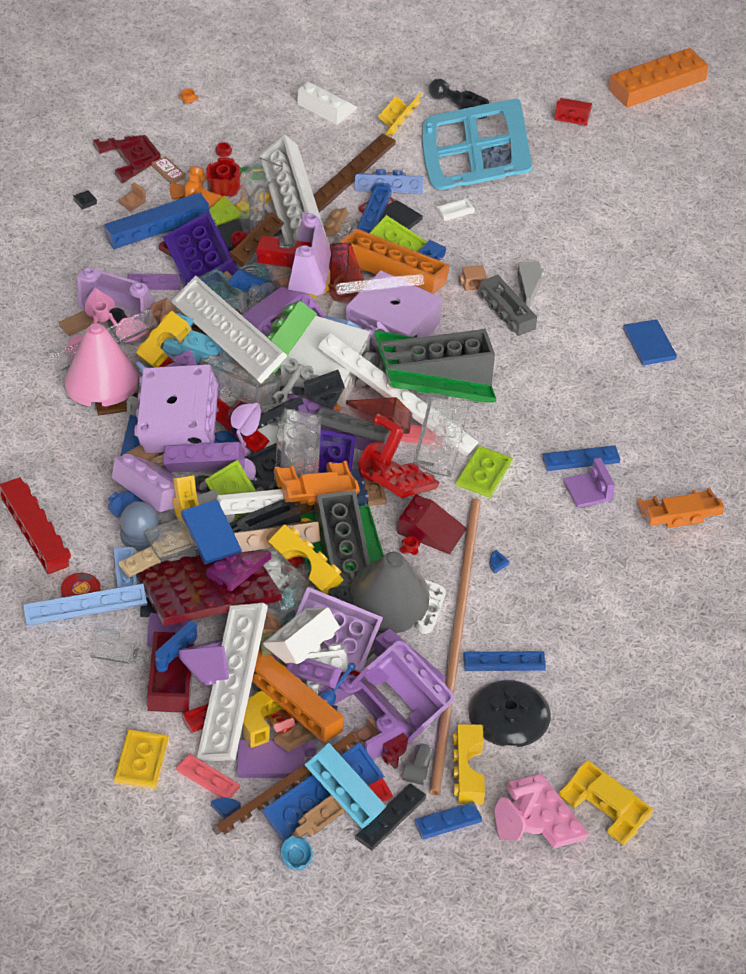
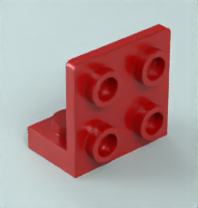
M560 98L556 105L555 120L587 126L592 103Z

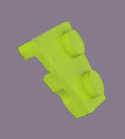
M222 196L209 210L217 225L242 217V213L226 196Z

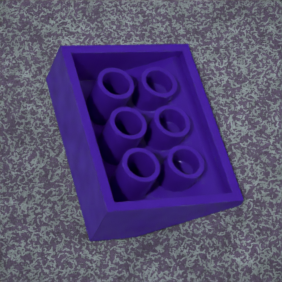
M209 211L163 236L185 285L195 276L206 285L224 281L223 273L228 271L233 276L239 270L236 262L229 257L231 251Z

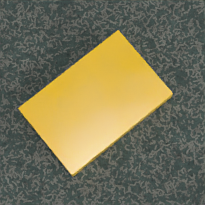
M128 729L114 783L156 789L169 742V735Z

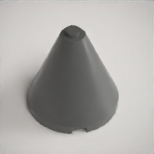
M389 552L363 568L355 576L350 587V594L354 602L352 605L383 617L378 632L384 633L388 629L395 633L409 630L413 624L424 618L428 610L430 593L426 581L398 552Z

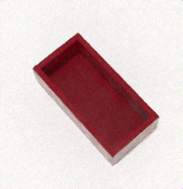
M154 631L147 691L148 711L179 713L189 711L193 675L191 671L180 660L179 656H176L168 664L166 671L159 672L156 669V651L177 632ZM195 642L189 644L186 648L195 646Z

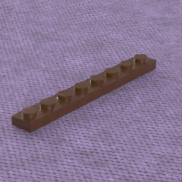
M381 134L313 195L318 212L320 213L355 181L356 174H363L396 144V140Z
M352 731L332 745V747L337 752L342 750L345 753L354 747L352 742L357 737ZM304 764L215 825L212 830L216 835L221 832L226 835L235 828L234 823L239 820L241 823L252 817L250 812L256 808L258 811H261L269 805L268 800L273 796L277 800L287 793L285 788L290 785L294 788L304 781L302 779L304 775L308 773L311 776L313 774Z

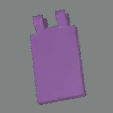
M239 740L238 778H285L311 759L308 758L304 761V756L313 757L316 754V742L308 741L296 749L287 752L277 745L274 740H269V742L250 748L245 740Z

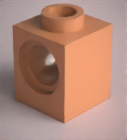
M483 265L462 267V274L459 275V283L463 285L465 291L479 290L480 281L487 279Z

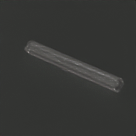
M414 274L336 284L337 294L422 285L424 284V275Z

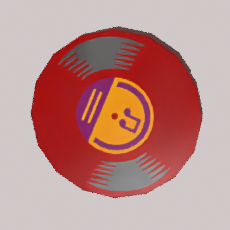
M83 572L68 576L61 585L62 598L101 591L98 579L91 574Z

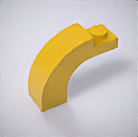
M194 475L173 478L176 497L172 498L175 513L181 526L189 535L190 533L180 513L182 510L199 505Z
M259 691L250 697L246 706L242 733L250 748L269 742V725L264 719L267 715L283 710L279 704L263 691Z

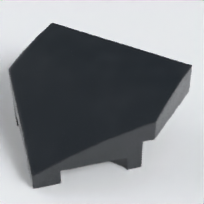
M339 370L303 382L310 401L332 410L345 389Z

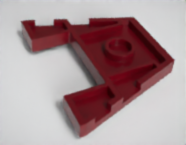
M146 135L126 136L122 140H115V138H108V141L93 140V146L99 154L116 149L128 164L127 166L115 169V175L121 183L128 181L150 167L152 162L161 158V154Z

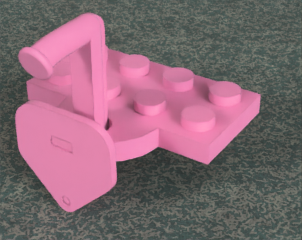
M542 773L509 782L506 788L515 800L514 803L509 798L502 797L498 800L494 809L498 835L502 840H519L524 831L533 834L542 833L553 848H558L582 841L589 835V832Z

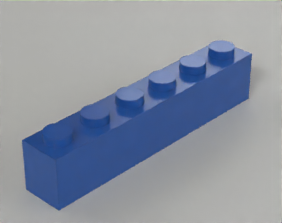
M197 193L104 224L105 236L112 248L117 249L179 228L209 211V203L201 193Z

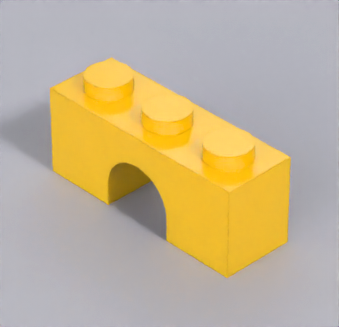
M171 311L162 318L160 325L150 332L148 339L139 345L136 354L151 368L159 367L168 357L161 349L162 343L167 339H175L181 343L192 329L185 320Z

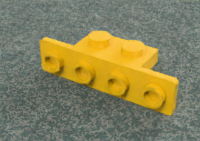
M419 93L409 106L397 96L392 99L378 116L380 120L390 127L385 135H394L398 130L397 125L400 127L406 120L404 116L409 117L414 111L412 107L415 109L421 102L419 98L423 94Z

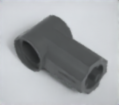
M423 743L415 746L410 762L406 763L403 780L424 785L425 782L423 781L427 777L428 765L433 749Z

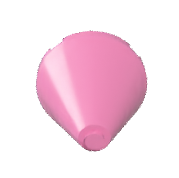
M94 323L86 329L64 380L67 395L77 403L92 406L91 402H102V406H109L128 399L130 395L132 396L137 391L139 373L107 329L99 323Z

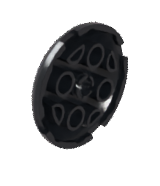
M499 680L483 686L475 693L469 704V720L471 725H483V738L488 742L503 747L505 745L522 747L532 744L546 733L550 725L551 711L545 697L529 684L515 680Z

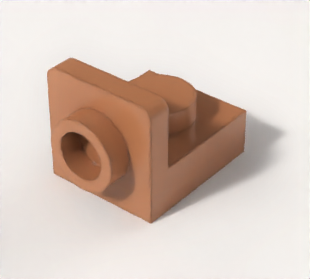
M134 182L131 184V192L121 197L119 204L131 212L146 203V191Z
M372 717L367 718L365 727L354 732L357 739L352 743L354 745L361 743L365 748L367 740L380 734Z

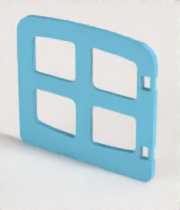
M510 99L436 114L428 117L423 122L425 162L431 185L435 189L446 190L456 186L505 178L510 175L525 174L533 169L522 105L519 99ZM494 114H503L509 132L503 135L480 138L476 119ZM460 121L464 122L465 142L437 147V128L439 126ZM511 144L512 159L510 164L484 169L483 149ZM459 153H468L471 172L449 177L443 175L439 158Z

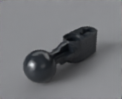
M440 78L431 81L428 87L431 97L437 100L445 97L451 99L453 103L459 106V110L490 103L487 98L471 91H453L449 89L448 83Z

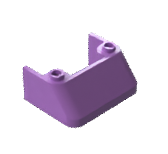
M287 286L280 287L242 315L263 335L269 334L272 331V328H270L272 325L271 320L278 316L287 304L290 305L291 302L294 303L300 300L316 312V316L327 319L310 295L288 290Z
M223 639L178 650L180 660L199 682H203L204 685L215 684L217 680L229 679L225 647L221 646ZM273 654L272 656L278 661L277 656Z
M402 641L395 642L369 664L351 683L354 687L364 677L377 686L382 685L386 681L414 712L409 716V723L416 731L408 738V744L454 702L452 691Z
M348 675L335 692L336 701L334 704L354 694L376 718V728L380 734L365 742V750L375 760L382 756L384 743L401 733H404L409 738L413 734V728L374 684L362 679L353 687L351 683L357 676ZM326 686L322 687L318 690V696L324 690H332L333 688Z

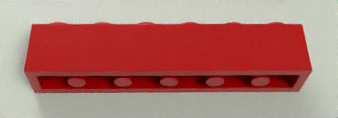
M21 477L1 483L0 498L46 573L51 574L69 567L70 551L67 547L64 548L61 536L59 534L56 535L52 522H48L46 513L43 508L40 509L36 496L31 495L29 485L24 483Z

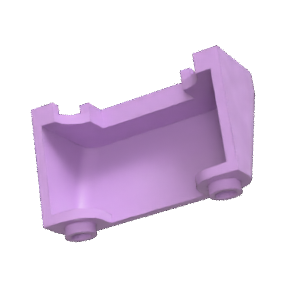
M303 212L297 241L311 242L312 247L304 245L296 249L288 290L321 295L326 287L331 250L320 219L313 213Z
M91 267L85 268L77 276L78 306L80 309L85 310L88 297L97 288L102 293L110 296L114 300L115 306L131 310V318H136L147 325L151 304L155 303V300L145 284Z

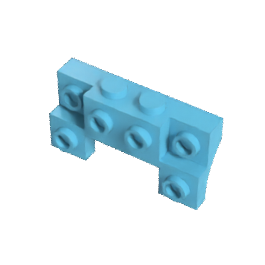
M176 313L192 327L194 319ZM193 330L188 333L181 343L175 339H167L163 345V351L177 356L191 350L197 363L211 365L212 368L229 374L233 373V367L237 363L209 336Z

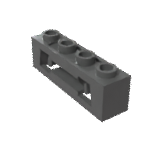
M498 274L480 281L478 291L480 298L488 303L490 309L498 314L500 320H504L511 331L520 336L536 329L537 316Z

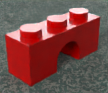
M262 236L256 248L257 263L292 268L296 249L304 245L312 247V243L297 241L291 248L280 247V238Z

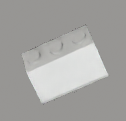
M307 82L298 89V105L336 125L357 109L353 104L310 82Z
M328 607L306 608L264 641L263 644L285 663L298 664L306 659L305 656L309 652H314L320 648V644L323 641L332 638L335 635L334 632L340 627Z

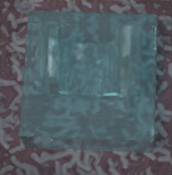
M286 588L280 590L282 593V601H279L281 610L295 608V604L301 603L302 600L293 599V594L299 592V589Z

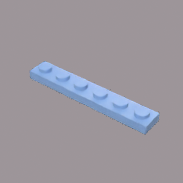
M144 584L25 604L24 611L27 626L144 606L147 605Z

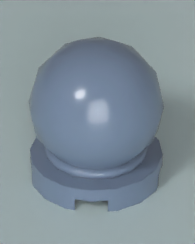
M133 502L127 505L120 517L122 543L126 547L136 548L137 551L145 550L155 545L159 539L157 511L146 502Z

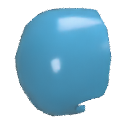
M290 836L283 841L280 849V858L286 867L293 870H303L311 863L313 858L312 846L305 838Z

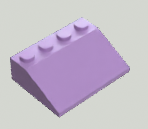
M124 454L114 458L112 479L144 502L152 505L158 512L174 509L172 498L176 496L173 478L178 477L159 466L158 463L132 454Z
M307 587L295 617L306 608L328 607L340 628L334 632L335 635L332 638L323 641V646H320V649L328 648V645L331 644L346 646L348 663H354L356 665L355 670L361 672L383 617Z

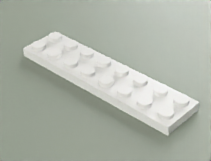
M264 603L230 606L221 645L225 647L229 679L217 680L212 686L197 758L201 761L235 760L268 608Z

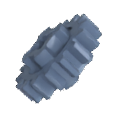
M498 145L483 149L482 159L485 168L510 164L512 159L511 148H508V145Z

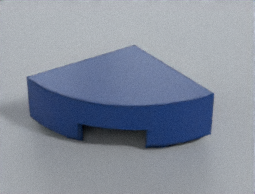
M497 550L491 554L489 564L491 565L492 572L495 574L509 565V560Z
M218 798L211 801V807L225 819L239 810L241 803L232 798Z

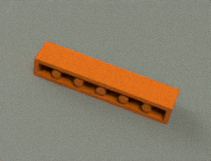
M258 650L252 682L323 743L343 732L344 717L339 711H336L326 700L318 696L312 688L305 685L299 677L292 674L286 666L280 664L272 655L262 656L261 650Z

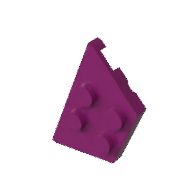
M271 551L244 552L220 559L206 570L207 578L216 581L219 585L226 584L227 590L232 591L272 559Z

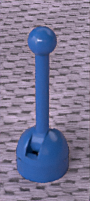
M354 663L348 664V669L337 682L335 689L324 690L319 695L330 706H333L336 701V690L348 674L355 670L356 665Z

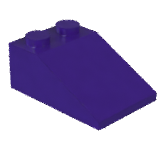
M318 430L313 436L311 452L312 474L327 473L326 465L329 462L334 464L342 463L343 461H347L351 472L356 437Z

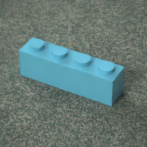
M330 743L324 746L305 764L362 829L373 821L386 807Z

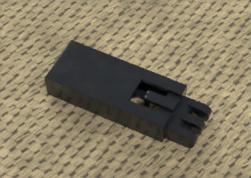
M285 499L238 517L236 521L229 524L233 532L270 528L300 522L301 512L294 502L285 503Z

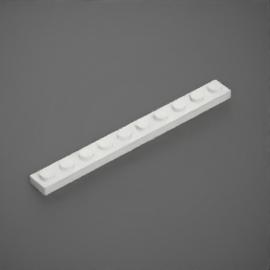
M331 333L319 344L318 348L461 454L468 457L477 447L478 441L407 389H397L390 386L387 375Z

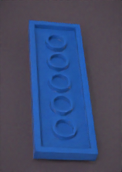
M358 743L341 755L367 786L385 777L361 743ZM312 775L261 812L281 840L284 841L293 836L291 833L300 827L298 821L301 817L331 796V794Z

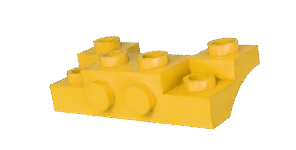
M589 760L579 767L573 778L559 792L561 799L574 809L586 799L613 819L615 823L608 828L607 834L623 846L638 833V828L651 818L653 813L651 806Z

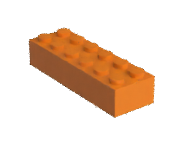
M689 47L610 75L609 91L628 108L706 80L709 65Z
M355 229L341 240L337 258L347 265L356 266L360 270L369 271L375 275L381 270L432 294L436 293L446 284L450 265L359 229Z

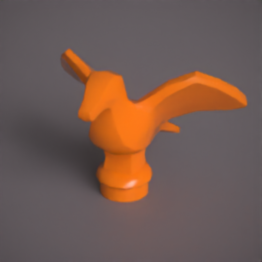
M190 166L188 170L190 179L186 181L185 185L170 184L172 199H179L183 196L185 198L201 193L209 203V208L213 207L222 196L204 189L203 182L207 179V175L203 173L204 168Z

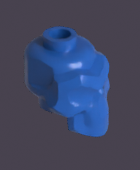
M122 491L119 494L114 492L108 498L110 503L107 507L115 517L119 518L127 505L133 502L144 501L130 491Z

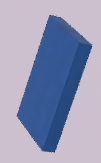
M658 319L624 325L623 330L642 366L676 360L677 354Z
M218 500L181 511L180 514L204 564L241 553L242 549Z

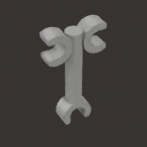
M291 358L290 364L294 365V367L285 366V371L292 375L282 391H277L274 394V401L276 402L280 397L284 398L282 403L288 401L287 395L300 375L304 381H308L309 376L305 375V373L310 372L313 374V367L298 364L296 359Z

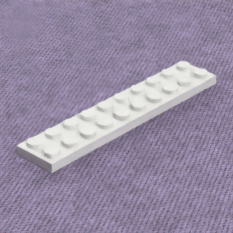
M197 276L171 301L183 314L194 319L193 323L260 383L268 378L287 357L281 349Z

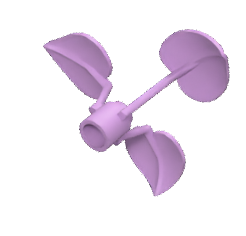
M259 403L238 406L231 416V424L234 428L238 429L236 433L241 442L240 444L245 450V457L250 455V449L246 447V442H244L241 433L245 436H250L256 431L261 416ZM245 458L244 470L249 479L254 480L256 474L255 465L252 461Z

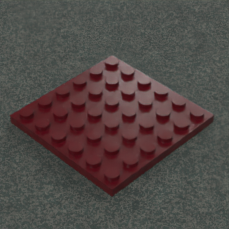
M200 554L194 557H182L180 560L162 561L160 564H155L136 574L140 583L144 584L145 592L163 626L227 613L230 606L256 603L269 604L282 601V593L264 566L259 568L234 590L229 591L226 584L219 585L216 581L207 578L206 570L217 561L204 564Z

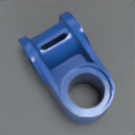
M429 240L419 250V253L440 261V258H443L446 253V247Z

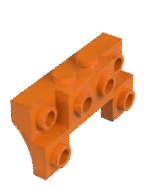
M347 461L334 464L329 462L326 465L327 473L304 474L299 478L294 465L288 468L276 467L274 469L277 486L282 488L285 503L300 501V504L308 503V505H314L317 495L356 490L357 495L360 489L357 480L352 476L348 468Z
M710 487L707 488V491L696 492L692 490V493L689 495L663 498L661 504L656 496H653L651 500L645 501L638 498L637 501L642 516L647 518L650 526L665 524L667 528L704 523L705 517L723 515L724 511L721 498H717Z

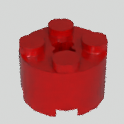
M227 157L218 158L217 162H214L212 165L211 163L208 164L206 175L210 191L221 196H236L242 186L240 166L235 163L234 159Z

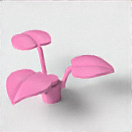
M97 288L88 297L85 304L86 314L94 319V323H97V321L103 323L110 319L114 326L118 328L116 336L119 340L133 342L148 332L147 326L135 318H123L120 321V325L117 324L112 313H109L111 309L115 308L114 300ZM77 335L68 342L65 353L67 357L74 358L84 335Z

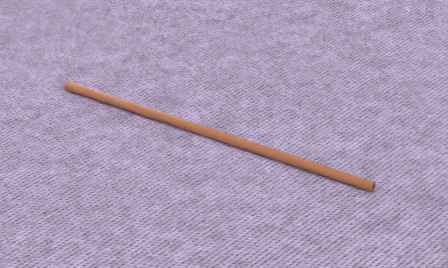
M476 498L471 500L445 685L452 691L453 695L481 501ZM452 704L440 715L429 792L431 795H440Z

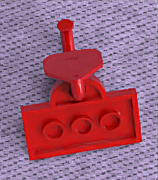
M377 414L374 418L375 425L380 424L390 430L391 433L386 444L381 441L374 442L364 449L358 462L360 476H363L368 481L379 483L400 498L436 489L440 482L434 479L435 477L432 474L421 471L418 465L414 463L400 465L391 461L403 437V429L389 419Z

